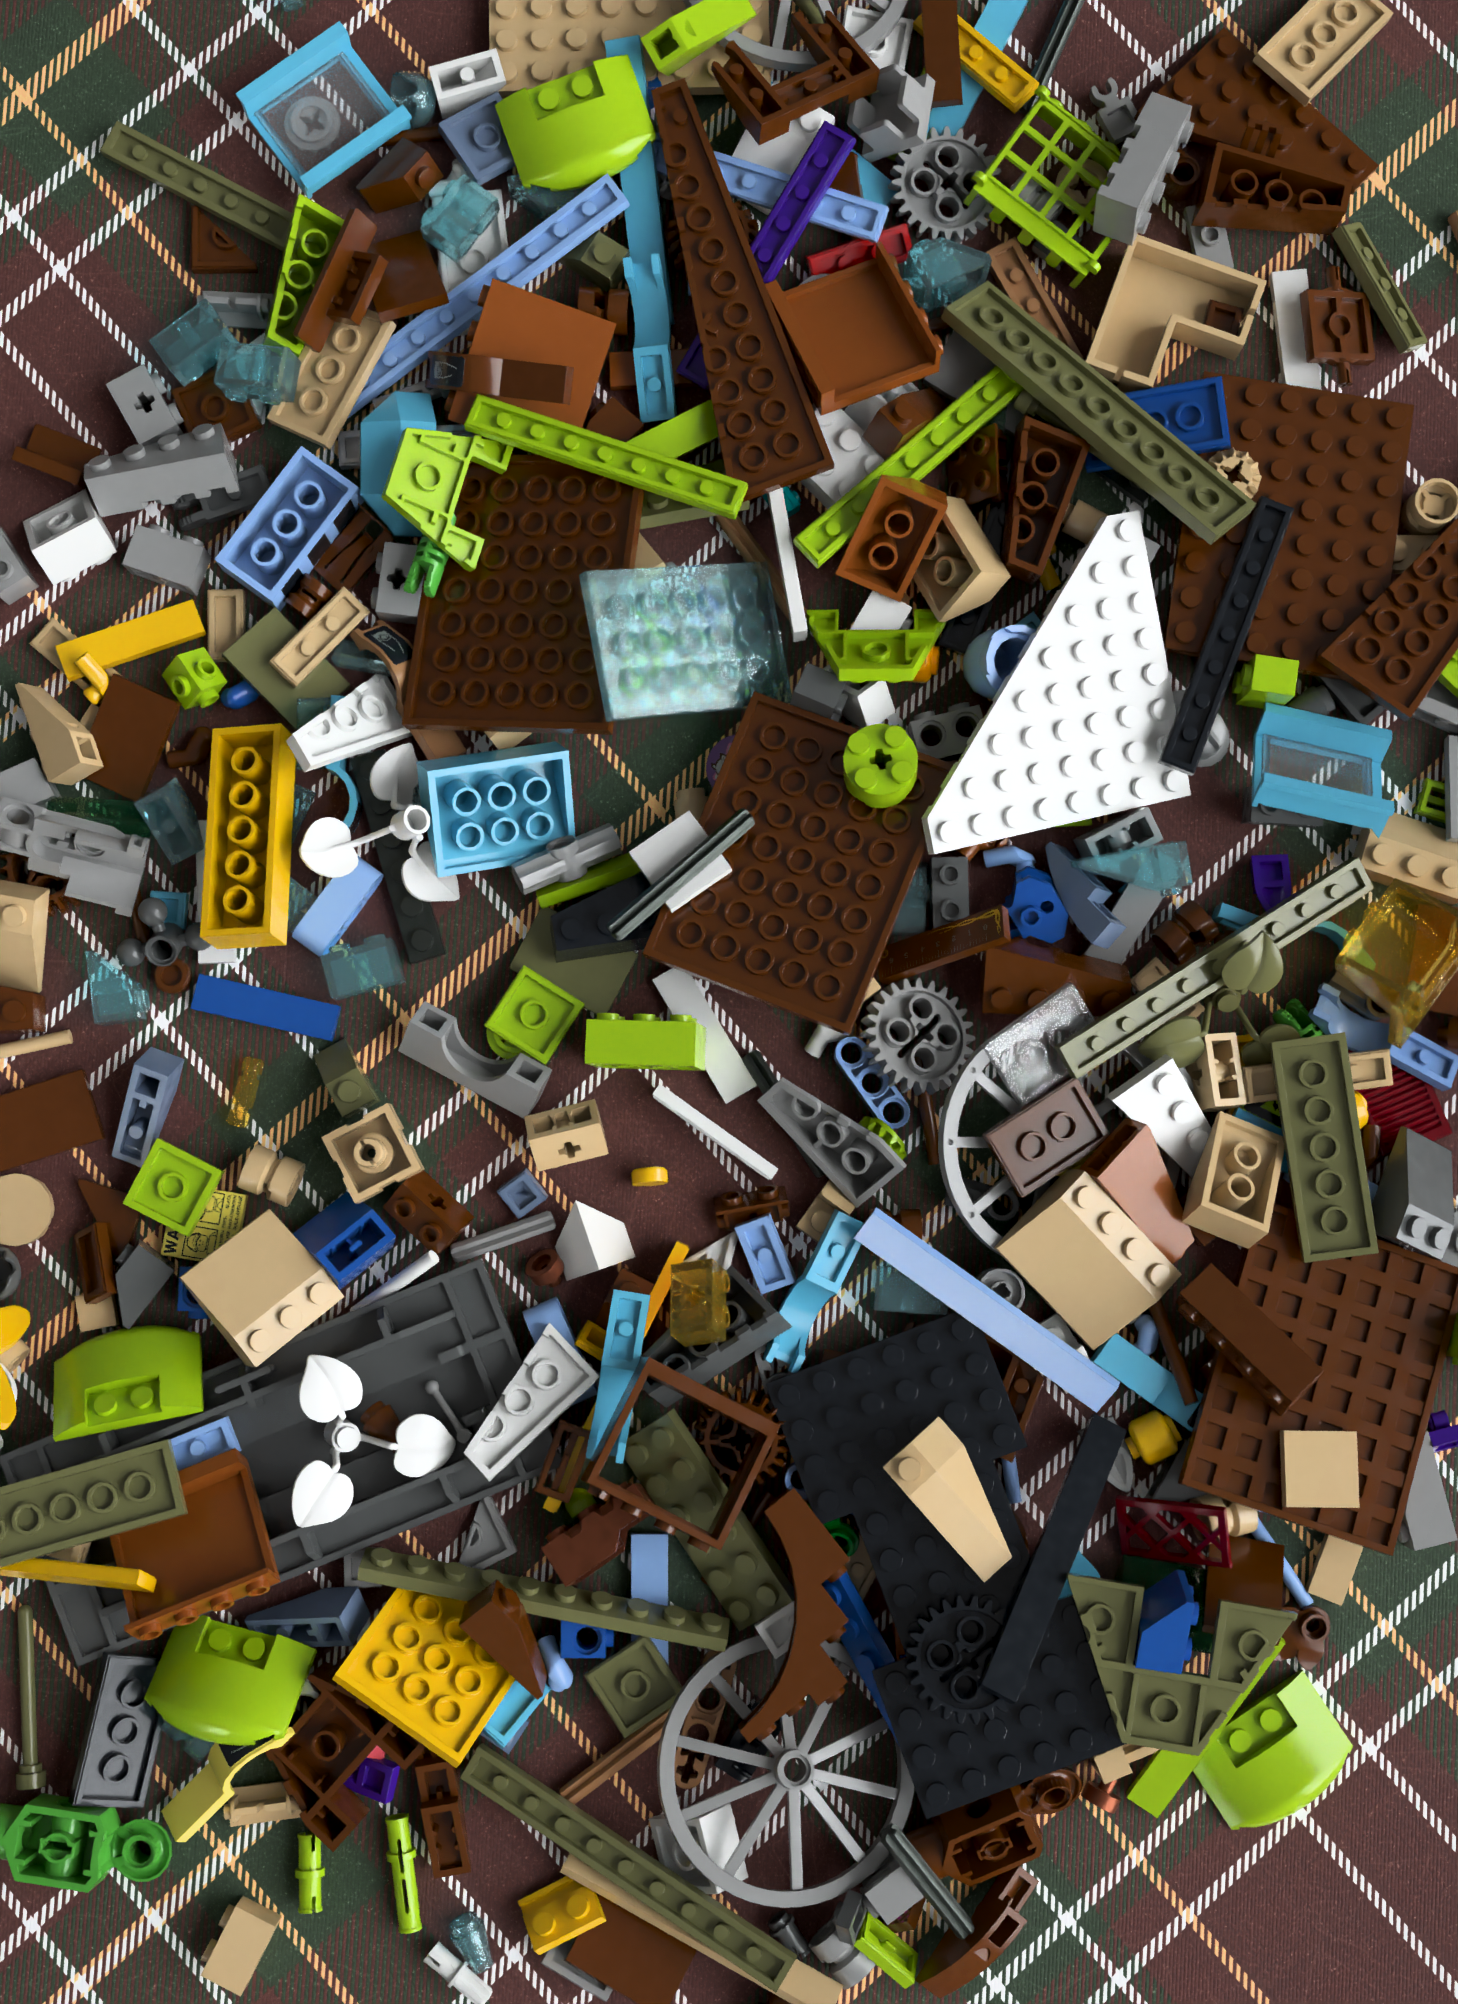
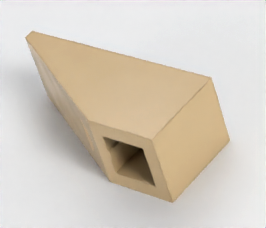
M24 683L15 684L20 707L25 713L30 728V736L36 745L41 760V768L48 782L72 786L104 767L93 735L44 688Z

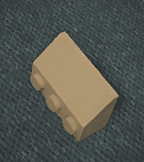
M947 496L948 507L913 576V580L936 619L942 623L989 602L1011 577L964 499Z
M1395 812L1392 816H1389L1379 838L1372 829H1361L1353 857H1359L1371 881L1444 905L1452 906L1458 903V842L1446 841V829Z

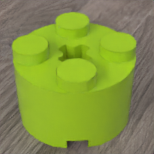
M873 724L860 729L849 737L843 755V769L846 787L854 797L873 808H888L902 802L914 787L917 779L918 754L914 742L902 727L889 724ZM876 763H883L886 769L879 770Z

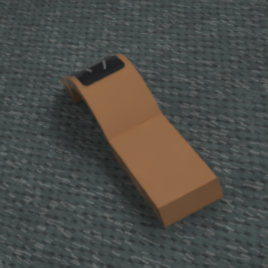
M383 620L376 621L372 628L364 631L359 628L353 630L350 636L360 651L366 649L375 653L390 671L396 688V710L401 718H403L413 645ZM409 729L428 760L464 755L467 751L454 730Z

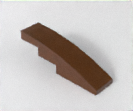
M426 1747L416 1758L415 1771L422 1801L420 1810L434 1879L469 1873L472 1867L457 1768Z

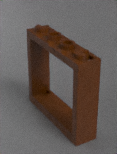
M641 1357L581 1481L590 1485L587 1490L588 1493L606 1502L610 1495L623 1502L620 1509L641 1519L643 1513L656 1518L653 1526L674 1536L676 1530H679L690 1536L687 1541L688 1544L706 1553L709 1547L721 1551L780 1425L650 1357ZM647 1377L755 1433L709 1531L599 1476Z

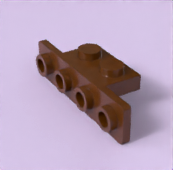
M350 208L293 332V335L313 352L320 353L335 322L360 326L389 263L380 254L367 253L377 231V225L358 208Z

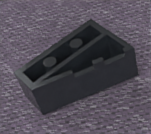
M642 871L551 916L550 931L556 963L643 950L645 948L661 907L620 941L616 940L606 927L608 922L651 886Z

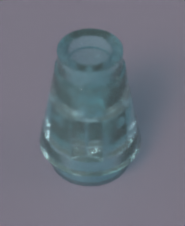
M474 1911L466 1912L456 1917L449 1924L451 1931L449 1935L450 1940L474 1973L486 1971L493 1965L494 1961L483 1918L478 1917Z

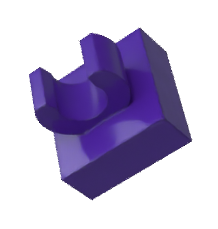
M1445 1410L1431 1413L1428 1428L1434 1453L1458 1447V1424L1450 1426Z

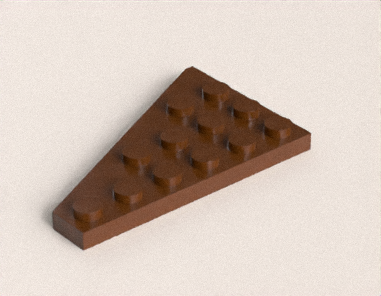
M1225 27L1156 92L1192 106L1190 121L1194 122V128L1189 140L1211 148H1215L1217 142L1239 147L1249 118L1284 126L1283 135L1274 158L1353 181L1350 193L1352 195L1379 166L1310 103L1303 106L1253 62L1255 54ZM1145 104L1137 111L1134 117L1135 120H1137ZM1254 129L1247 148L1248 151L1253 152L1260 130ZM1268 132L1260 154H1266L1273 133Z

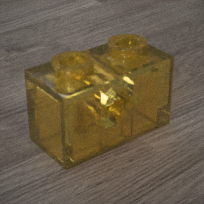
M714 1259L671 1264L670 1335L684 1347L726 1341V1328L730 1325V1313L726 1306V1292L730 1290V1278L727 1271Z

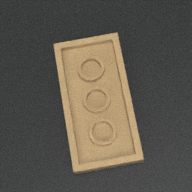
M1309 0L1257 52L1253 62L1303 106H1306L1386 25L1394 13L1379 0Z
M367 309L360 326L335 322L320 353L313 352L306 345L304 346L266 418L280 428L331 450L397 325L393 320L380 323L377 313Z

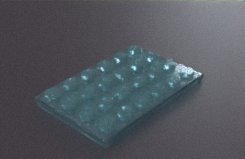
M767 562L586 571L579 575L606 722L745 709L754 691L785 703L791 702L792 693Z

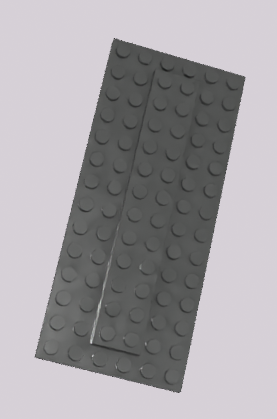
M480 1258L300 1332L256 1368L245 1366L242 1360L237 1358L203 1372L204 1412L57 1442L54 1441L52 1434L1 1455L0 1464L9 1485L163 1440H170L229 1416L242 1450L240 1453L248 1459L280 1580L284 1582L539 1476L552 1443L553 1434L548 1426L489 1482L464 1455V1451L469 1444L464 1445L457 1440L458 1432L434 1396L428 1394L425 1390L427 1381H437L439 1392L463 1428L470 1430L474 1437L523 1364V1359L484 1261ZM315 1354L332 1357L346 1364L358 1375L363 1389L362 1400L357 1407L345 1411V1419L356 1425L361 1433L368 1435L363 1431L364 1426L359 1422L361 1416L374 1403L382 1401L385 1405H391L400 1422L413 1414L422 1413L433 1416L445 1426L456 1440L455 1449L448 1461L435 1472L423 1477L403 1475L395 1469L393 1465L394 1453L390 1449L360 1441L354 1450L339 1453L340 1469L337 1473L348 1476L353 1484V1500L349 1509L340 1518L332 1522L304 1528L295 1524L291 1510V1497L297 1475L305 1465L314 1460H321L328 1464L330 1468L333 1466V1459L330 1454L332 1446L324 1437V1429L328 1422L322 1423L310 1419L303 1412L299 1403V1387L308 1355ZM557 1449L550 1471L559 1467L562 1459L559 1449ZM110 1536L91 1542L84 1563L117 1567ZM47 1555L37 1557L40 1559L59 1560ZM45 1581L77 1667L101 1658L104 1651L115 1652L142 1641L124 1631L123 1626L129 1624L130 1620L122 1589ZM174 1625V1626L169 1627V1628H167V1629H164V1630H162V1631H166V1630H168V1629H170V1628H173V1627H175V1626H177V1625Z

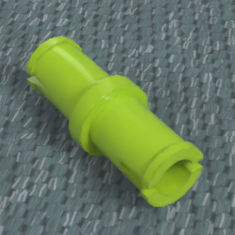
M307 1831V1835H305V1832L297 1834L298 1868L295 1869V1878L299 1879L298 1913L312 1914V1910L318 1913L323 1910L321 1903V1877L325 1876V1867L321 1866V1840L311 1831Z

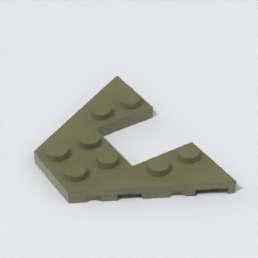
M1068 1572L1066 1574L1119 1738L1122 1743L1199 1756L1208 1744L1212 1733L1221 1726L1228 1716L1227 1712L1239 1695L1243 1694L1258 1674L1259 1667L1267 1657H1270L1275 1650L1274 1646L1292 1621H1295L1298 1616L1295 1611L1218 1599L1208 1675L1182 1671V1674L1135 1668L1134 1656L1144 1586Z

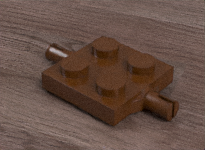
M1331 266L1325 269L1326 289H1306L1299 294L1307 363H1322L1336 367L1337 387L1344 388L1353 384L1350 365L1368 366L1375 361V352L1367 295L1365 292H1353L1341 286L1340 267Z

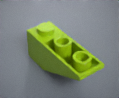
M703 0L670 17L640 39L658 71L670 76L757 16L749 0Z

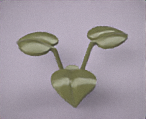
M1261 930L1250 942L1235 950L1225 960L1221 968V976L1225 985L1203 999L1205 1010L1202 1028L1195 1017L1182 1016L1174 1018L1146 1036L1137 1046L1139 1052L1154 1062L1167 1054L1173 1058L1178 1068L1194 1063L1205 1050V1044L1201 1037L1208 1034L1212 1006L1222 1012L1235 1011L1250 1036L1254 1039L1245 1044L1241 1049L1240 1054L1245 1066L1272 1063L1269 1043L1301 1038L1297 1030L1287 1024L1271 1025L1265 1028L1259 1035L1239 1004L1241 995L1246 994L1248 990L1256 994L1266 993L1274 988L1282 978L1283 960L1278 947L1271 937Z

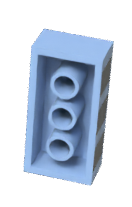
M301 446L214 560L225 573L273 608L276 607L281 611L286 605L283 602L289 593L295 592L298 589L299 580L305 573L309 574L327 548L359 509L358 503L362 505L364 502L360 496V489Z

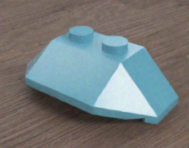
M394 391L360 423V496L387 526V529L393 536L422 537V532L383 500L381 496L402 432L406 428L436 431V419L430 394Z

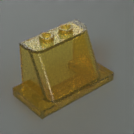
M1395 878L1378 902L1372 901L1368 905L1362 917L1364 921L1358 929L1353 927L1343 941L1344 948L1335 960V970L1390 1014L1388 1042L1401 1049L1458 970V910Z

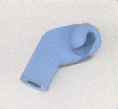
M1013 845L983 851L986 868L1005 864L1016 866V872L1026 866L1035 868L1036 860L1033 854Z
M1142 1314L1134 1323L1139 1332L1137 1342L1133 1345L1149 1356L1157 1349L1159 1334L1153 1318L1149 1314Z
M545 1636L538 1641V1646L549 1676L548 1684L553 1691L562 1692L571 1686L573 1672L565 1659L561 1658V1652L555 1636Z

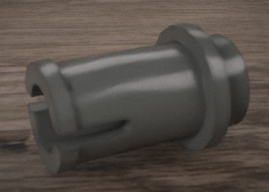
M785 1910L779 1911L768 1921L767 1925L770 1928V1936L773 1938L777 1937L783 1946L797 1954L796 1959L801 1960L799 1954L804 1959L811 1952L809 1942L795 1925L793 1914H787Z

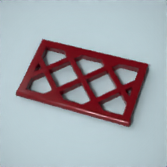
M1117 1495L1115 1500L1121 1555L1230 1569L1233 1567L1226 1507ZM1126 1506L1142 1508L1147 1514L1136 1523L1127 1514ZM1161 1510L1179 1512L1184 1519L1174 1527L1158 1512ZM1197 1516H1216L1218 1518V1527L1211 1531ZM1151 1518L1167 1532L1159 1541H1156L1142 1528ZM1189 1523L1205 1536L1196 1546L1179 1532ZM1136 1533L1151 1548L1131 1547L1130 1537ZM1171 1538H1174L1188 1553L1168 1552L1162 1546ZM1212 1542L1221 1551L1222 1558L1207 1557L1201 1550Z

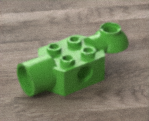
M46 1793L40 1794L25 1806L0 1802V1859L8 1861L14 1881L88 1893L103 1881L113 1867L117 1868L123 1876L130 1880L149 1882L159 1877L167 1869L172 1857V1841L167 1831L159 1823L149 1819H134L126 1824L121 1823L115 1807L72 1806L68 1802L69 1797ZM139 1841H144L149 1845L151 1855L141 1852Z

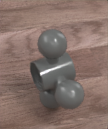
M150 897L140 903L138 916L144 924L152 927L153 933L146 943H142L135 938H127L120 942L116 954L118 960L128 967L140 965L145 957L154 965L168 966L176 960L184 946L202 951L211 945L200 938L201 922L192 923L184 933L178 925L170 922L164 923L168 914L166 904L159 898ZM158 940L167 941L172 946V949L163 947Z

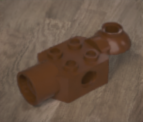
M1064 1767L934 1816L931 1823L907 1832L904 1835L939 1879L950 1876L971 1887L1039 1858L1044 1846L1041 1840L1043 1835L1034 1815L1053 1814L1072 1805L1080 1795L1082 1782L1072 1769Z

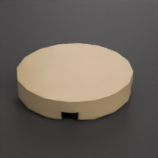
M13 1173L1 1176L0 1244L21 1246L35 1242L46 1233L51 1223V1218L54 1216L55 1207L52 1194L43 1182L30 1175Z

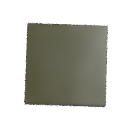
M636 1637L584 1672L585 1678L624 1739L669 1709L682 1689L680 1682L650 1637Z

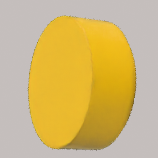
M664 1167L634 1169L631 1172L632 1186L667 1184L668 1171Z

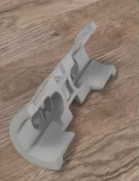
M0 797V850L29 857L28 870L68 879L65 896L116 908V914L127 917L132 916L147 858L149 838L139 837L134 834L132 836L127 835L110 825L55 812L41 806L7 797Z

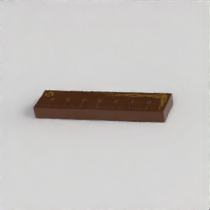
M1001 904L887 945L878 965L879 981L888 985L1011 942L1008 909Z

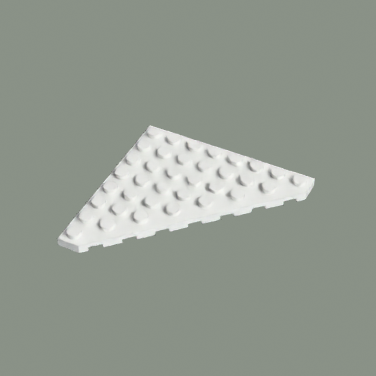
M1139 510L1105 516L1098 521L1094 528L1095 533L1087 546L1082 548L1068 572L1070 575L1061 590H1057L1043 614L1045 617L1036 632L1030 635L1017 658L1019 660L1011 674L1005 677L992 699L993 704L985 717L980 719L966 743L968 746L959 761L953 764L940 786L942 788L940 793L922 816L928 855L1191 795L1187 774L1158 763L1174 722L1176 709Z

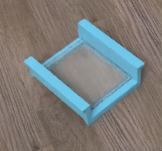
M340 21L235 93L242 104L248 120L308 199L318 189L399 132L411 129L409 121L412 119L411 114L404 105L397 107L352 48L348 31Z
M1265 702L1263 714L1253 736L1251 806L1257 807L1259 803L1273 808L1361 828H1369L1379 838L1389 816H1392L1395 811L1394 801L1382 799L1381 763L1391 744L1392 730Z

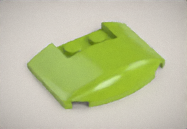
M628 55L593 61L594 65L528 90L524 87L495 104L524 188L532 190L531 185L550 188L551 192L590 186L608 173L612 177L632 165L639 159L637 155L650 140L651 144L654 143L657 136Z
M158 1325L118 1329L81 1343L54 1362L53 1439L55 1442L204 1412L201 1336L198 1332H189L178 1327Z
M202 1615L191 1624L175 1626L144 1699L150 1706L153 1705L162 1718L171 1726L204 1741L224 1745L247 1746L255 1745L256 1740L274 1735V1740L276 1741L285 1737L317 1650L279 1634L272 1636L211 1620L209 1616Z
M1301 1669L1233 1715L1196 1765L1193 1773L1231 1830L1240 1829L1239 1827H1261L1280 1821L1315 1800L1337 1777L1353 1745Z

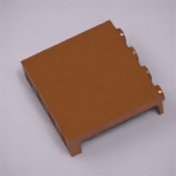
M881 241L876 243V257L786 291H782L777 280L765 284L801 379L821 416L939 372L940 357L944 354L941 339L937 334H932L928 327V318L925 310L922 307H917L913 300V291L910 283L907 280H902L896 258L892 253H887Z
M492 278L491 285L484 284L477 305L483 307L479 321L472 320L466 338V341L472 342L468 354L574 367L570 405L487 394L481 395L583 428L616 323ZM450 390L444 407L445 411L450 412L448 420L464 425L475 397L480 393Z
M236 1448L178 1471L188 1514L110 1536L117 1567L140 1569L157 1579L154 1593L122 1589L130 1620L129 1624L123 1626L124 1631L136 1639L146 1641L162 1635V1630L174 1625L184 1626L197 1621L199 1615L211 1610L222 1611L234 1605L235 1600L245 1596L255 1597L262 1595L270 1590V1586L281 1582L248 1459Z

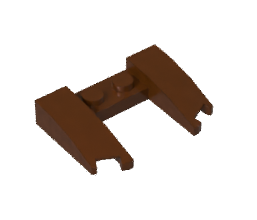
M830 10L825 11V23L808 24L804 18L803 11L792 13L791 21L818 65L776 85L771 86L734 40L728 42L725 47V53L730 57L727 63L722 67L718 62L713 61L711 71L733 110L758 145L789 132L790 121L839 98H843L846 104H850L876 91L880 73L879 68Z

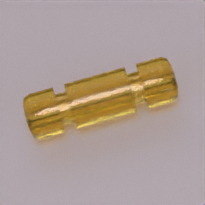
M250 1056L243 1058L240 1070L244 1072L243 1076H238L231 1104L235 1105L234 1109H229L228 1124L241 1128L248 1126L251 1116L248 1110L249 1108L253 1109L260 1083L257 1077L258 1075L262 1076L265 1065L263 1060Z

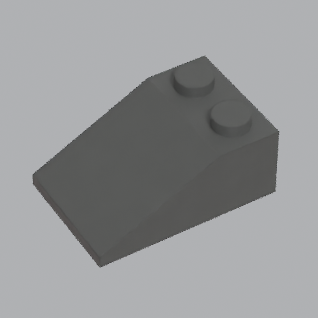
M1400 1127L1372 1202L1377 1236L1404 1249L1435 1259H1443L1454 1229L1452 1151L1407 1127Z

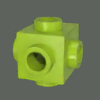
M204 647L177 655L162 674L185 710L199 705L201 708L212 705L219 699L218 693L227 683L220 669Z

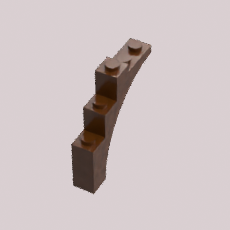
M792 1485L762 1508L776 1529L789 1560L794 1587V1622L788 1651L776 1679L760 1703L738 1724L739 1731L748 1743L755 1738L758 1741H762L768 1737L777 1727L774 1722L785 1713L788 1717L797 1713L806 1704L804 1698L808 1694L818 1706L824 1701L829 1705L845 1692L843 1686L848 1682L820 1644L825 1640L830 1644L846 1631L844 1625L849 1619L821 1584L825 1580L832 1583L847 1571L845 1564L850 1559Z

